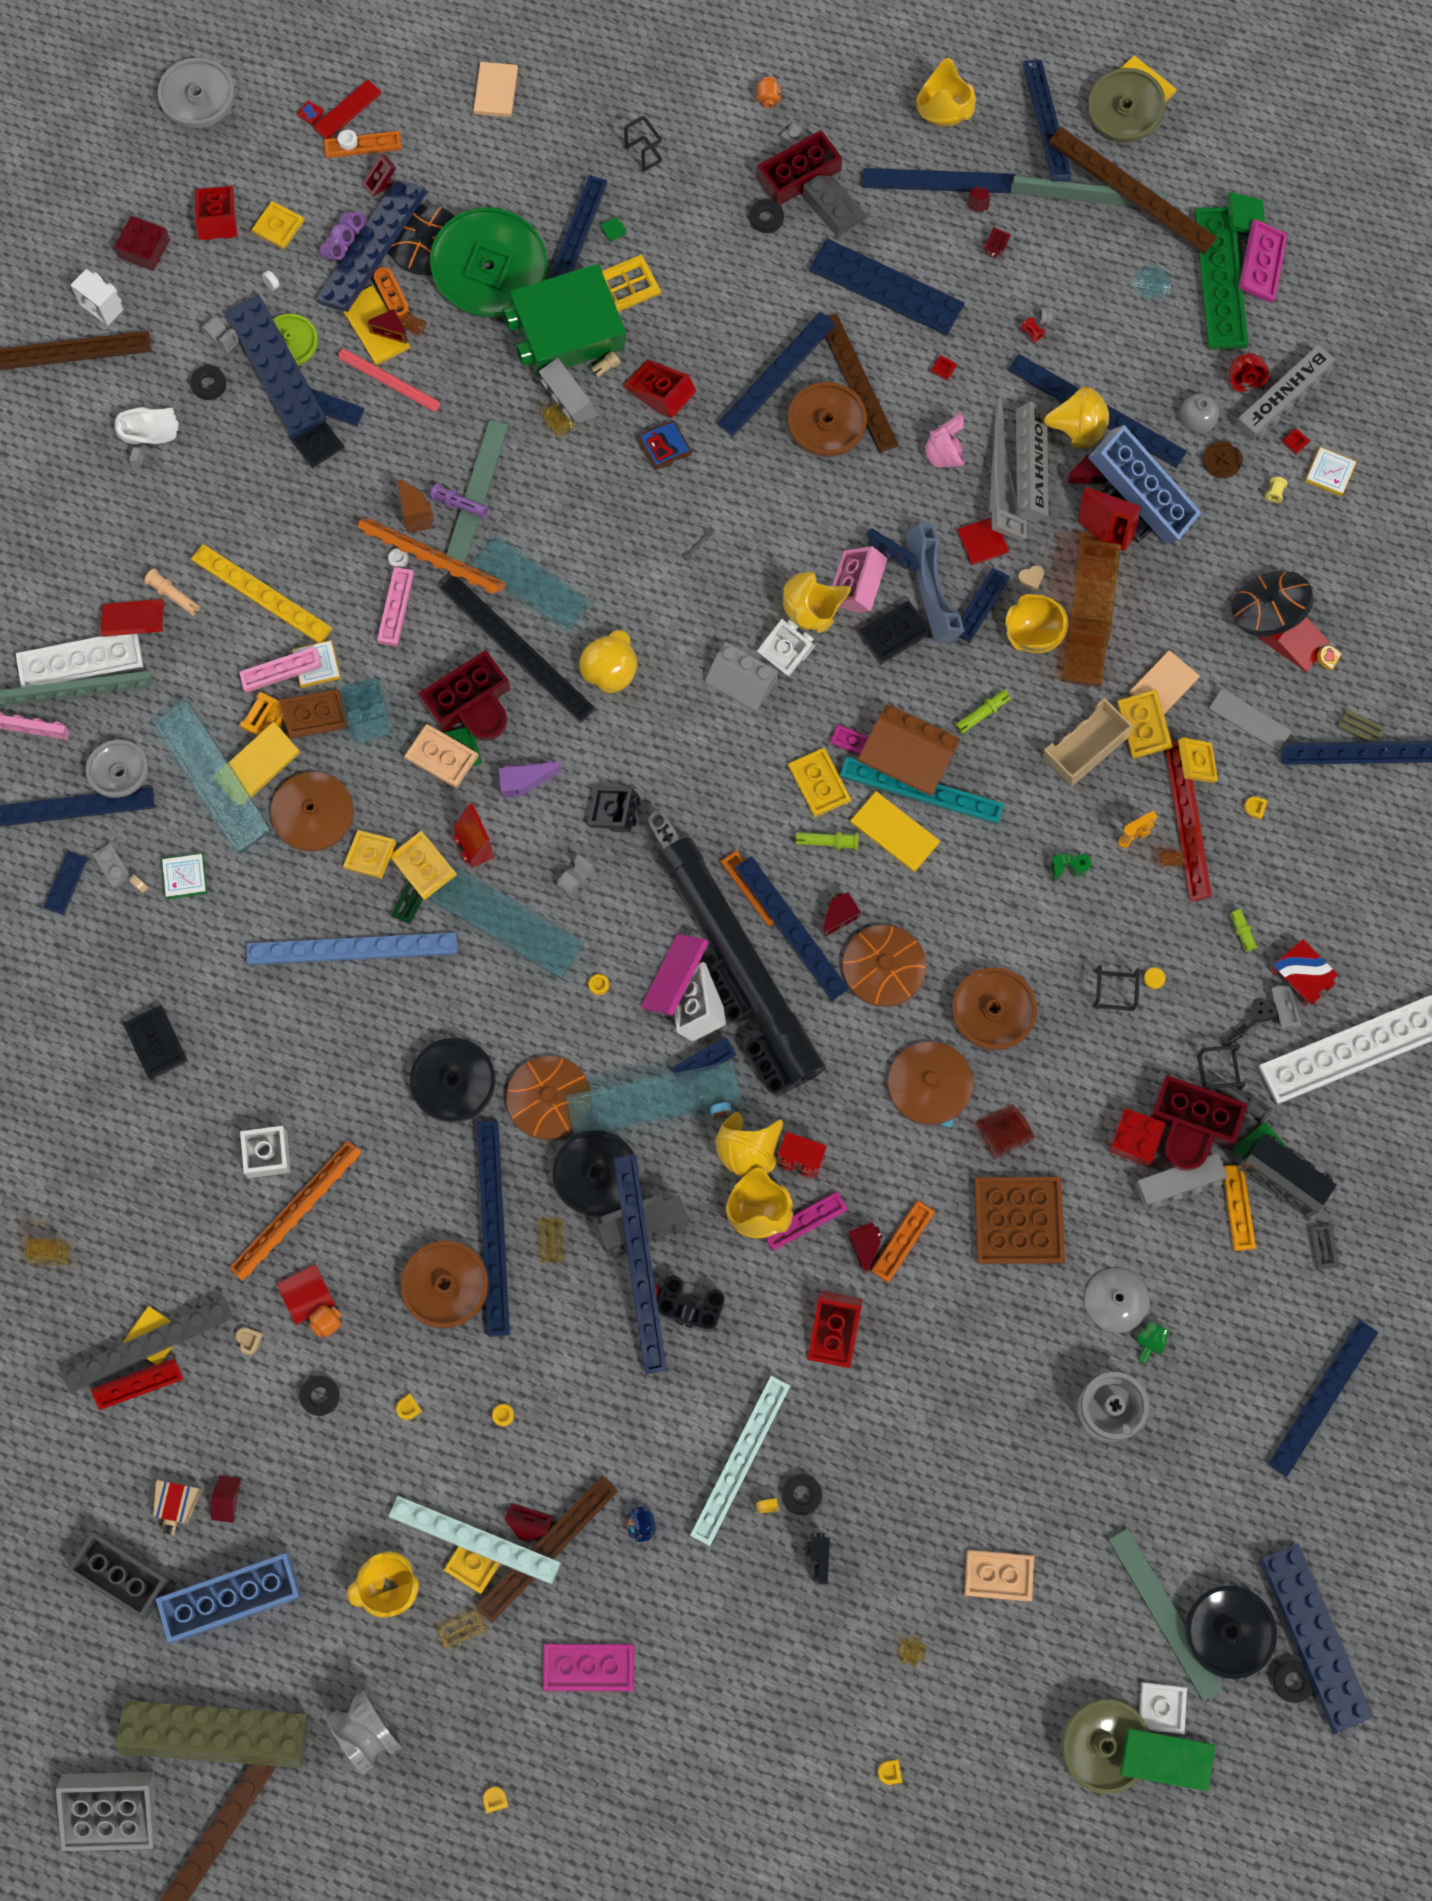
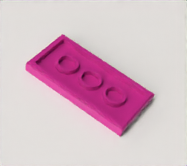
M1257 219L1252 221L1239 289L1267 302L1273 303L1275 301L1287 233Z
M676 935L641 1005L642 1009L673 1016L709 943L706 939Z
M544 1644L543 1691H634V1644Z

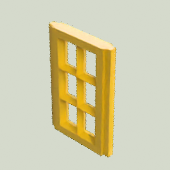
M642 255L602 271L618 312L661 294L659 286ZM640 267L644 275L630 281L626 272ZM622 274L626 283L611 289L607 280ZM646 278L650 287L635 292L632 284ZM628 286L632 295L617 300L613 292Z

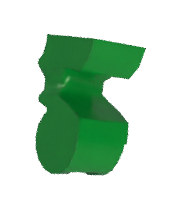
M1062 853L1052 857L1050 864L1053 882L1059 880L1065 871L1064 867L1068 868L1074 877L1085 875L1092 865L1091 858L1086 854H1079L1073 858L1072 854L1064 855Z

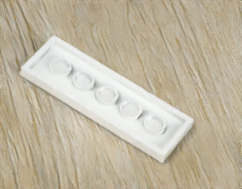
M138 634L100 636L16 653L21 687L112 676L144 669Z

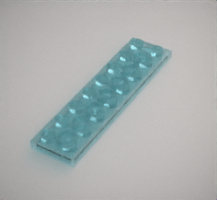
M184 700L153 723L237 854L240 855L273 831L189 701Z
M449 863L457 875L427 899L562 979L584 946V943Z
M733 1061L566 1095L574 1136L586 1131H608L710 1110L712 1105L729 1102L731 1105L742 1103Z

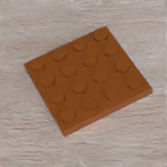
M983 1177L974 1179L977 1264L1065 1263L1061 1177Z

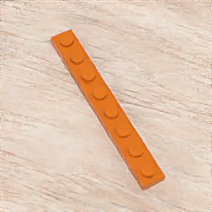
M370 518L359 521L358 528L364 530L366 535L377 536L385 544H394L402 552H411L415 554V558L422 561H430L436 568L449 570V573L455 577L466 578L468 583L480 585L489 593L495 594L496 592L503 591L505 588V582Z
M347 1141L228 1269L241 1281L253 1272V1269L268 1256L273 1247L279 1244L286 1233L297 1225L299 1219L312 1209L313 1204L328 1191V1188L342 1176L343 1172L350 1164L357 1160L362 1152Z

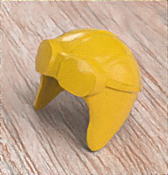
M950 58L943 59L922 87L916 99L917 110L922 118L931 124L941 127L954 126L972 117L976 103L974 89L970 83H965L961 79L954 62Z
M1083 386L1070 399L1047 414L1044 418V423L1051 428L1065 432L1071 439L1072 447L1089 449L1104 435L1109 422V412L1103 398L1092 387Z
M813 572L795 574L784 585L783 607L788 618L799 628L822 633L828 630L834 623L833 616L849 595L851 588L849 586H826L816 582V575Z
M1024 594L1019 598L1018 604L1011 606L1008 610L1005 621L1007 627L1006 634L1010 643L1017 651L1045 653L1053 650L1063 641L1068 629V617L1064 608L1056 600L1039 594Z
M739 1112L733 1113L721 1125L715 1138L720 1161L729 1171L742 1177L757 1167L763 1168L767 1174L770 1173L776 1165L777 1157L774 1154L783 1127V1121L778 1120L760 1131H742L743 1118Z
M757 1167L749 1171L734 1186L726 1205L727 1218L731 1226L739 1234L755 1239L766 1238L776 1233L787 1231L793 1219V1202L790 1193L784 1185H778L770 1179L763 1168Z

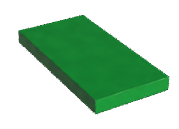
M1127 1728L1120 1775L1208 1791L1216 1745Z

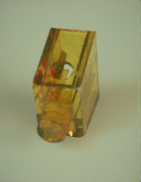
M27 1238L25 1261L27 1265L69 1266L71 1244L59 1239ZM59 1248H61V1254H60V1256H59V1254H58V1249H59Z

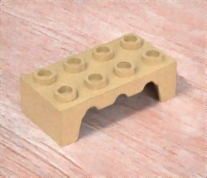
M1104 698L1096 705L1092 715L1079 724L1072 733L1064 737L1058 745L1054 746L1051 743L1044 750L1043 759L1072 787L1132 735L1133 725Z

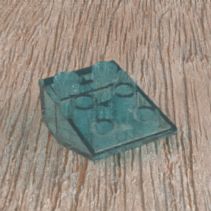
M378 677L339 687L354 744L394 733Z

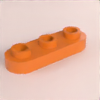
M386 267L378 268L374 272V281L388 310L395 309L396 311L397 309H403L402 312L396 313L400 320L406 318L409 314V306L392 271ZM383 277L387 278L386 281H381ZM390 293L395 294L393 297L388 296Z

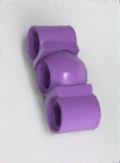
M345 212L341 215L337 225L332 228L331 237H327L326 242L320 247L322 258L326 260H340L344 257L345 252L348 250L347 247L351 246L354 242L355 234H358L359 230L365 225V217L361 212Z

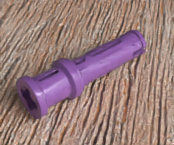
M438 483L431 489L430 499L432 501L438 500L447 507L455 506L483 519L488 515L489 507L459 496L453 489L447 490Z

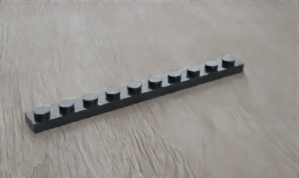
M452 576L440 587L441 591L579 723H582L595 711V707L458 577Z

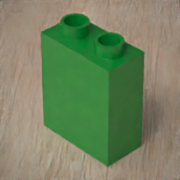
M599 263L510 291L509 307L502 309L508 331L518 330L522 342L516 344L520 363L523 367L531 365L536 378L541 376L539 371L556 358H559L565 368L603 357L610 351L615 353L624 350L627 333Z

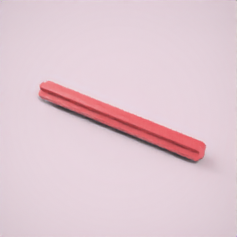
M342 349L339 352L340 360L434 412L439 409L440 402L346 349Z

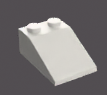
M704 962L698 964L674 1012L677 1033L691 1041H695L726 1025L724 1007Z

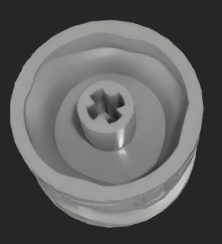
M1108 1372L1097 1376L1084 1387L1077 1401V1416L1082 1428L1092 1438L1105 1443L1121 1442L1134 1435L1145 1424L1149 1412L1148 1397L1142 1385L1133 1377L1121 1372Z
M366 1689L353 1698L349 1712H341L337 1709L326 1717V1721L337 1742L362 1775H366L375 1768L374 1759L378 1753L385 1751L393 1755L397 1750L403 1748L396 1730L379 1704Z

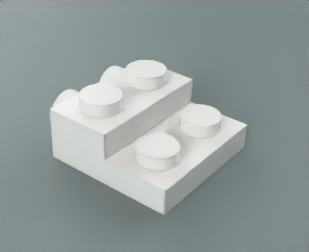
M781 619L757 652L787 676H790L816 645L812 643L814 638L806 632L801 634L797 631L798 626L790 619L788 622Z

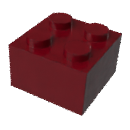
M130 216L114 248L119 259L154 271L170 238L166 228Z

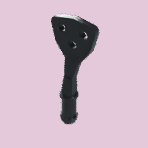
M1258 998L1251 1007L1248 1020L1244 1025L1235 1029L1231 1035L1224 1038L1222 1046L1232 1045L1239 1038H1242L1247 1030L1256 1023L1266 1022L1277 1017L1278 1011L1270 1002L1263 998Z

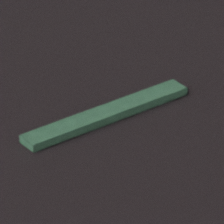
M1014 176L1011 185V193L1135 206L1108 186L1064 181L1052 182L1047 179ZM1154 192L1166 201V193Z
M489 420L465 498L481 505L485 504L509 424ZM462 509L460 510L446 555L466 564L480 520L479 516Z
M1128 1528L1108 1539L1202 1701H1206L1221 1692L1223 1689L1215 1675L1203 1669L1192 1656L1186 1642L1185 1624Z

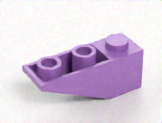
M550 760L544 762V764L526 763L524 766L506 765L503 768H499L502 798L523 796L561 772L560 762Z

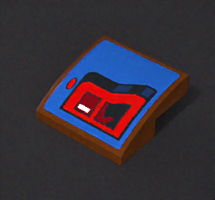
M675 421L654 427L637 437L654 470L672 465L673 461L684 459L692 454V450Z

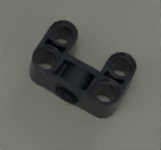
M672 1275L666 1278L657 1302L659 1315L680 1325L686 1324V1327L696 1328L705 1332H711L716 1329L724 1306V1294L718 1289H712L707 1292L703 1305L696 1307L684 1303L680 1299L683 1292V1282L678 1276ZM671 1282H677L680 1288L676 1292H671L667 1286ZM717 1295L720 1297L721 1302L716 1306L711 1305L709 1298ZM665 1302H669L673 1306V1309L668 1313L660 1309L661 1305ZM705 1316H711L714 1319V1323L711 1326H705L702 1323V1319Z

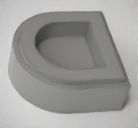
M134 447L129 459L132 470L139 471L141 469L144 458L142 448Z

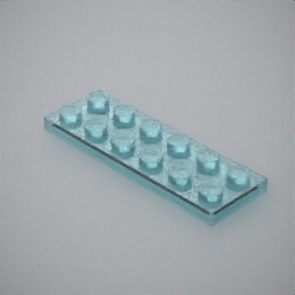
M496 536L472 564L474 568L505 582L504 589L566 633H569L592 605V601L499 536Z

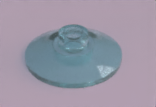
M1154 265L1140 268L1133 278V286L1136 292L1150 300L1166 296L1172 285L1167 271Z

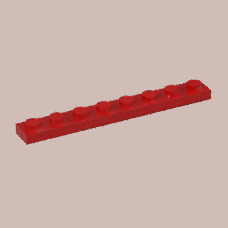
M1176 741L1172 743L1173 748L1166 749V756L1189 897L1191 902H1198L1212 897L1194 784L1193 780L1184 778L1179 742Z

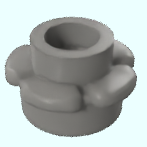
M1049 307L1039 308L1037 323L1047 326L1052 321L1053 313L1049 311Z

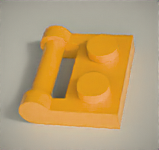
M259 692L256 696L257 700L245 720L241 721L238 725L239 728L255 736L262 733L272 722L281 727L284 720L279 701ZM263 704H268L256 725H251Z
M1154 810L1125 826L1123 830L1124 835L1118 840L1121 848H1128L1132 840L1139 836L1143 839L1152 833L1151 830L1158 818Z

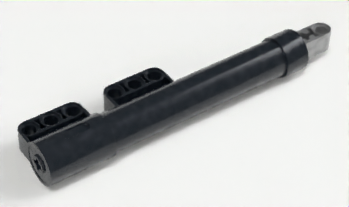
M653 812L649 817V824L664 848L658 855V859L668 876L674 880L720 959L719 962L709 967L708 971L710 976L714 973L719 974L718 981L714 982L719 997H721L723 991H729L728 999L721 1000L725 1017L734 1024H740L753 1016L761 1031L760 1034L746 1042L745 1052L767 1090L776 1096L784 1095L795 1087L821 1074L826 1069V1065L795 1012H791L703 862L704 857L691 837L681 839L673 823L663 812ZM664 818L663 825L656 826L657 820ZM668 836H672V838H671V839H672V842H671V843L668 842V841H669ZM738 1008L740 1010L739 1016L731 1018L732 1010ZM755 1044H760L761 1047L758 1054H752L751 1052ZM770 1062L771 1069L768 1072H763V1064ZM780 1080L782 1083L781 1088L774 1091L772 1088L773 1082Z

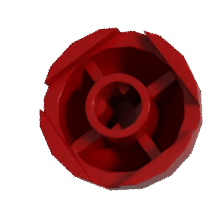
M1255 353L1239 355L1232 361L1228 370L1230 383L1234 390L1238 392L1248 391L1246 386L1241 385L1243 382L1251 384L1248 387L1257 386L1260 389L1269 378L1266 362Z

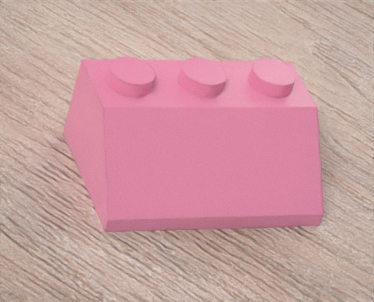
M873 546L843 551L832 586H849L851 591L839 606L840 608L857 613L871 611L888 559Z

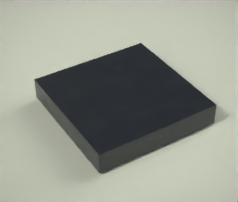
M326 421L294 439L292 437L289 438L312 469L345 448Z

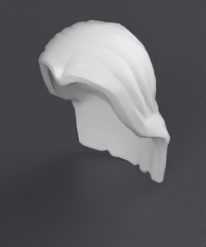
M140 407L119 413L115 419L114 426L119 439L126 443L160 444L176 438L179 422L176 420L173 408L149 409Z

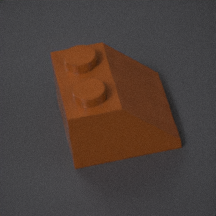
M402 479L398 480L407 532L431 529L430 522H434L430 501H426L424 493Z

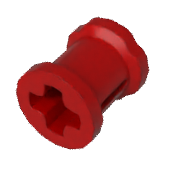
M1033 317L1025 320L1020 328L1022 332L1025 331L1029 335L1032 343L1037 342L1046 333L1044 328H1040L1035 323Z

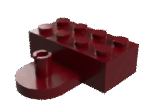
M487 650L418 693L421 704L442 733L448 731L461 721L468 731L480 740H493L499 737L506 729V711L497 698L511 690L510 684Z
M1165 1075L1161 1081L1150 1117L1166 1123L1165 1126L1171 1127L1165 1143V1155L1170 1164L1182 1171H1192L1199 1168L1206 1161L1212 1143L1229 1149L1235 1144L1248 1104Z

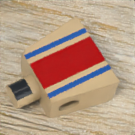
M159 1480L156 1481L154 1517L164 1519L161 1533L174 1535L177 1522L188 1524L201 1494V1489Z

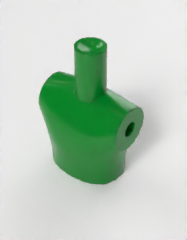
M1149 1321L1136 1341L1144 1347L1138 1360L1146 1363L1151 1352L1161 1355L1167 1344L1170 1331Z

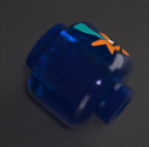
M644 1507L632 1509V1513L626 1517L629 1537L635 1539L636 1542L651 1540L653 1538L652 1535L657 1531L653 1512L645 1510Z

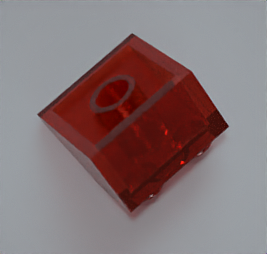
M1014 1104L975 1122L994 1160L1032 1143L1035 1138L1027 1120Z

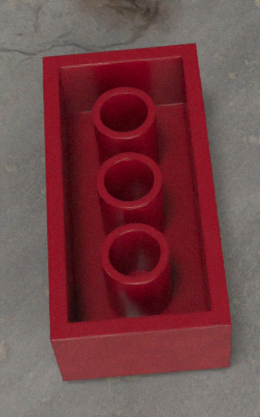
M820 130L757 165V180L770 198L782 205L803 193V185L816 176H833L840 172L842 169V156L824 132Z

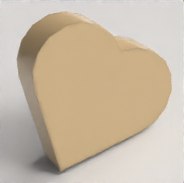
M1032 566L1029 570L1023 569L1019 573L1018 581L1020 584L1037 591L1043 579L1044 570L1040 566Z
M240 1328L236 1332V1340L240 1343V1350L245 1355H253L258 1349L263 1334L249 1328Z

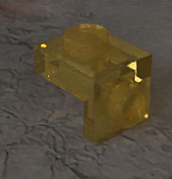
M556 402L541 412L546 426L557 437L567 433L574 427L573 422L566 417Z

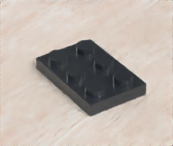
M908 600L860 629L858 634L881 665L931 635V630Z
M162 1005L123 1023L149 1080L189 1062Z

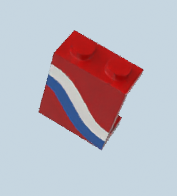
M1304 939L1297 943L1269 970L1274 976L1279 973L1305 999L1302 1003L1304 1007L1309 1002L1312 1005L1315 1004L1322 997L1319 993L1324 989L1328 992L1336 984L1334 980L1338 977V974Z

